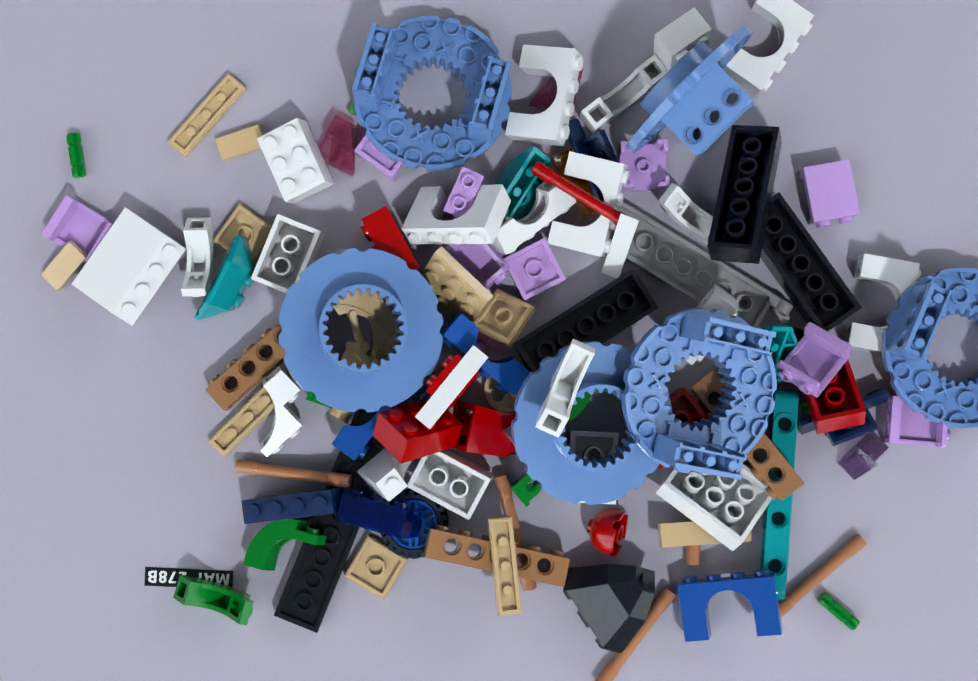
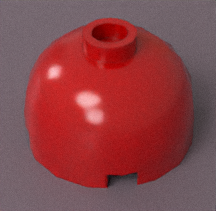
M607 508L597 513L594 519L589 520L587 532L590 533L592 545L599 552L613 557L618 555L622 548V545H618L621 538L625 539L628 515L624 510Z

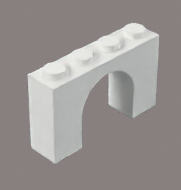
M757 0L751 8L752 11L771 23L777 30L779 35L777 52L767 57H756L741 48L723 68L734 81L756 96L761 90L767 91L773 82L770 77L774 72L779 74L787 63L783 60L788 53L792 55L800 43L797 42V39L800 35L805 37L813 26L810 21L815 15L793 0Z
M523 45L519 68L528 75L554 77L557 83V95L552 105L541 113L523 114L509 112L505 135L513 141L564 146L565 140L568 139L570 133L569 120L574 113V95L578 92L579 88L578 75L579 71L583 68L582 55L575 48Z
M569 151L564 175L595 183L603 194L604 203L617 210V207L622 205L624 194L621 193L623 184L628 182L630 171L627 170L628 165ZM602 215L594 223L583 227L552 221L547 243L605 257V254L609 253L612 242L609 239L611 230L615 231L616 225Z
M503 184L481 185L472 207L465 214L453 220L442 221L445 215L443 209L448 200L442 187H421L401 229L409 242L416 245L493 244L511 199Z
M864 253L857 256L854 279L876 282L886 286L892 292L897 307L896 300L911 284L921 278L920 263ZM853 322L847 323L843 341L849 343L853 349L882 354V334L888 328V323L882 327Z

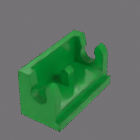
M525 472L510 487L527 507L530 504L529 501L540 492L541 487L539 483L533 487V484L529 483L532 482V479Z

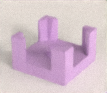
M365 135L354 150L356 155L363 161H368L382 171L388 179L395 182L401 174L400 168L404 163L402 161L394 162L373 146Z
M668 139L656 140L654 144H646L634 154L626 146L629 141H621L618 146L619 163L628 165L627 170L630 171L628 182L623 184L621 192L667 190L670 186V178L666 170Z
M545 238L504 258L511 267L508 272L519 291L521 299L525 302L553 286L556 287L564 283L566 280Z

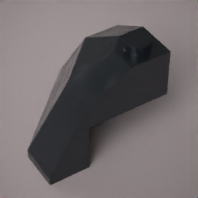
M618 564L568 568L563 592L568 600L572 599L578 608L577 614L585 626L591 628L597 637L595 641L601 649L617 653L623 652L644 624L655 595V571L639 566Z

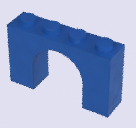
M767 569L756 570L752 575H745V572L730 573L729 577H721V574L706 575V579H697V576H686L677 585L685 642L710 639L709 600L716 593L725 590L739 592L749 600L754 611L757 637L782 635L783 627L775 573H769Z

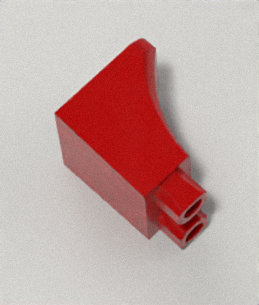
M458 401L456 403L453 415L463 426L457 446L453 448L464 452L503 457L516 455L513 443L503 432V429L511 426V421L515 418L514 415Z

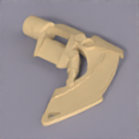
M356 291L352 297L347 293V297L344 300L338 298L339 303L336 306H331L337 315L347 314L355 341H348L345 346L347 348L339 361L346 359L348 366L354 362L358 369L362 364L369 368L371 363H375L378 366V361L381 359L387 361L386 355L393 353L391 348L398 344L395 339L401 336V334L396 329L401 324L398 325L395 322L396 319L389 307L385 305V301L383 299L378 300V294L376 293L370 297L368 291H365L363 295ZM357 315L366 317L371 331L370 347L366 341L363 329L360 327ZM331 408L329 411L331 415L346 423L353 414L352 412Z

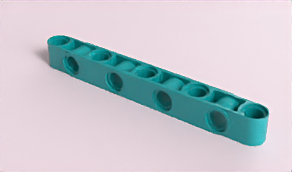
M777 389L773 393L775 406L773 413L770 415L769 439L794 469L799 394L798 391ZM785 417L789 422V426L786 430L782 431L778 427V421ZM771 469L768 472V476L772 481H779L782 478L776 476L775 469ZM793 493L782 502L778 498L772 499L764 510L760 570H769V562L772 559L779 560V567L776 570H769V573H775L779 600H784L786 595ZM779 511L783 516L782 521L774 524L771 517L773 513Z

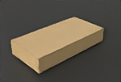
M258 124L216 138L215 141L222 161L225 162L261 150L257 138L263 136L260 125Z
M69 241L43 271L41 276L59 291L85 263L88 255L73 241Z

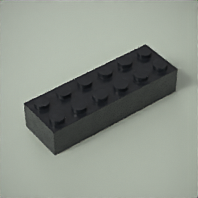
M732 125L707 244L711 260L759 264L782 145L779 127Z
M780 192L771 198L760 258L807 323L812 322L828 332L861 309L862 306Z
M633 268L516 341L512 346L530 372H535L539 369L540 362L544 358L557 355L559 349L570 345L572 339L579 342L599 341L603 344L659 307Z

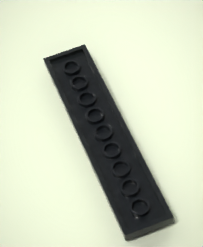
M358 409L350 425L360 426L368 423L377 411L366 412L363 409ZM372 438L368 443V446L371 448L363 459L359 457L354 461L342 451H339L332 472L352 475L350 488L340 487L343 510L334 514L313 516L309 527L319 529L318 534L327 536L325 545L302 543L274 616L318 633L374 494V491L369 488L357 471L385 448L377 439ZM326 484L325 489L335 488L336 486H329Z

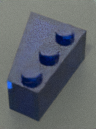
M352 489L351 492H342L336 521L399 539L418 537L424 509L409 506V503L402 501H387L380 495L366 496L365 491Z

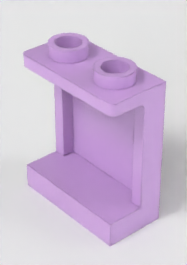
M850 159L803 167L798 171L799 179L804 180L811 219L808 220L809 225L816 224V228L831 225L830 221L839 220V224L853 221V217L860 214Z
M462 167L443 209L446 219H456L472 207L481 185H485L482 183L483 175Z
M65 195L41 235L63 247L69 241H73L88 255L85 259L87 262L114 223L74 198Z
M449 244L445 248L489 292H491L489 287L494 283L499 285L508 277L505 273L511 267L491 244Z
M809 322L804 328L803 338L784 361L779 360L777 362V374L783 381L791 382L798 386L803 393L811 394L818 398L849 359L851 345Z
M888 396V400L885 402L882 442L946 448V443L950 439V431L944 422L933 423L928 421L923 413L912 411L899 396Z

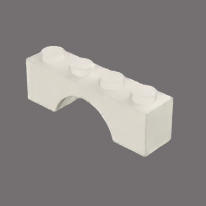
M654 54L637 67L620 85L584 108L579 118L591 133L594 134L649 93L668 70Z
M543 182L536 188V200L530 213L519 220L505 216L495 241L491 245L496 251L505 255L514 252L520 244L533 238L535 233L543 227L550 225L553 219L560 214L566 213L576 203L575 198L554 185Z

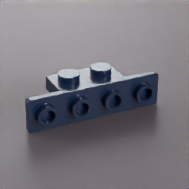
M569 120L570 133L568 139L575 153L619 163L604 129L586 137L579 120ZM588 181L593 196L604 202L600 188L595 183Z
M887 388L881 391L879 389L873 390L862 398L866 409L865 423L863 425L825 432L832 446L877 430V424L868 409L883 404L888 400L889 391ZM811 415L803 418L800 422L799 432L801 435L815 430Z

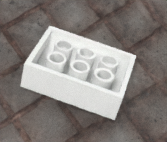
M125 207L76 276L72 285L105 309L133 326L186 248Z
M742 464L740 472L742 480L707 473L698 474L695 471H690L687 474L673 469L656 492L657 495L732 551L744 542L772 500L765 490L768 487L763 479L758 481L751 473L750 468Z

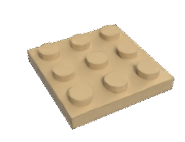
M442 246L435 251L421 273L433 289L438 300V307L445 310L451 317L459 311L471 322H474L493 297Z

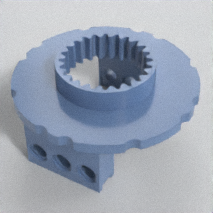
M436 15L413 17L399 22L396 28H384L372 22L352 86L353 102L360 126L365 127L367 130L366 137L373 146L394 162L402 161L408 168L417 169L424 167L427 171H445L466 165L468 159H477L495 143L502 132L501 125L507 121L510 112L508 102L512 98L510 79L512 62H505V60L500 59L497 47L481 31L471 25L463 26L459 20L449 17L446 20H442ZM432 64H435L437 69L443 65L446 72L452 69L453 76L459 75V82H463V89L466 90V105L463 106V113L458 114V120L453 119L452 126L445 123L443 129L435 126L434 130H430L428 125L421 129L420 123L413 125L411 118L406 119V113L402 112L399 102L400 89L403 87L402 81L408 80L407 73L413 75L414 69L416 68L421 71L423 65L430 69Z
M744 25L714 51L704 41H701L685 54L641 102L640 106L650 116L626 145L627 148L634 154L667 126L696 156L700 153L704 154L754 104L752 102L753 99L723 70L749 40L753 31ZM729 95H739L738 100L735 103H727V98ZM718 110L720 113L719 119L712 123L710 115ZM697 128L701 131V136L698 140L693 136Z
M357 248L345 249L342 254H335L333 252L319 258L300 273L299 282L290 286L281 306L278 323L281 325L282 331L278 335L279 346L285 351L283 360L291 374V378H294L305 392L314 393L317 401L338 410L356 412L358 409H363L366 412L379 411L382 406L393 407L405 401L423 386L424 377L432 374L441 353L443 337L440 334V328L443 326V317L437 311L438 300L433 289L420 272L409 269L406 261L385 251L368 248V250L362 252ZM356 291L360 295L368 291L370 297L376 293L378 294V300L385 298V305H392L394 307L391 313L398 314L399 316L395 320L396 323L401 324L396 329L401 336L395 339L399 345L393 346L391 348L393 353L386 355L387 361L384 359L379 360L378 366L375 363H371L369 368H367L365 364H362L358 369L354 362L348 366L347 360L339 361V354L331 353L333 346L326 345L325 343L329 339V336L323 335L328 329L323 324L329 320L326 314H330L333 310L331 305L336 306L339 303L338 298L344 300L347 297V293L351 297L355 295Z
M966 267L937 271L933 277L927 275L920 278L896 300L897 307L889 312L886 319L888 328L882 334V359L885 371L891 375V386L899 398L912 411L923 413L925 419L933 423L942 421L948 427L975 428L978 427V372L975 373V377L968 378V381L954 382L953 380H946L944 376L938 377L939 372L931 370L933 363H927L926 361L930 357L926 353L932 339L936 338L937 334H935L940 319L946 318L948 315L959 314L961 317L968 316L969 321L976 320L975 326H978V269Z
M704 308L679 311L666 317L662 325H654L641 338L630 356L631 365L625 369L623 381L626 386L621 394L622 409L628 430L636 435V443L641 450L660 465L667 468L673 466L674 470L688 474L690 471H695L698 474L707 473L742 480L740 472L743 460L747 459L746 454L757 444L768 426L767 418L773 413L775 406L773 393L777 390V380L770 347L773 337L776 338V332L752 327L738 316L732 315L729 317L725 311L712 309L708 312ZM689 355L697 357V355L707 356L709 360L715 361V366L721 367L718 373L724 375L720 380L725 384V387L720 390L724 393V396L718 398L721 404L720 406H714L715 414L709 413L708 420L701 418L700 423L695 421L692 424L683 423L675 418V414L669 412L671 407L665 404L668 397L664 396L663 393L668 391V387L664 384L670 381L668 373L675 372L674 364L681 365V359L688 360Z
M599 341L581 342L596 350L579 386L576 397L583 399L585 392L592 395L594 390L599 393L603 391L608 394L612 393L622 401L621 394L626 386L623 376L625 369L631 365L630 356L633 351L613 342H609L606 345H602ZM568 345L559 349L557 355L544 358L540 362L539 369L535 372H530L514 403L513 409L516 412V416L511 421V426L503 429V432L513 443L519 461L525 463L526 473L532 480L539 481L540 487L544 491L560 500L574 504L580 501H585L588 505L603 504L626 496L627 491L631 488L637 489L645 482L647 474L654 473L659 463L652 460L641 450L636 443V435L629 432L628 429L625 430L628 437L621 439L623 446H616L615 454L609 452L607 459L600 456L599 461L594 458L587 460L585 457L580 458L573 453L565 443L566 437L562 434L558 438L535 427L538 412L549 393L552 376L568 349ZM668 391L663 393L664 396L668 397L665 404L671 407L669 412L672 413L671 400ZM576 397L574 399L573 405L577 404Z

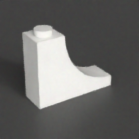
M384 448L357 472L370 489L387 501H391L407 487L404 476L412 461L401 464Z

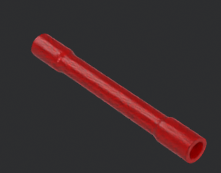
M537 161L532 168L531 173L548 184L554 185L606 217L617 226L620 214H624L623 212L617 211L558 175L556 171L540 161Z

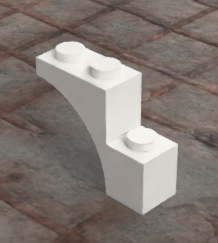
M572 339L552 376L549 393L538 412L536 428L559 438L569 420L574 399L586 370L595 355V348Z
M281 365L262 380L263 386L269 392L275 407L272 427L265 439L259 444L260 451L266 457L271 453L276 454L283 447V442L289 437L291 439L300 432V427L302 426L301 420L285 404L293 402L299 396L300 387Z

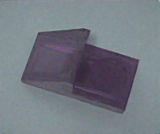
M872 431L867 433L838 464L855 480L876 467L878 464L875 461L889 447Z

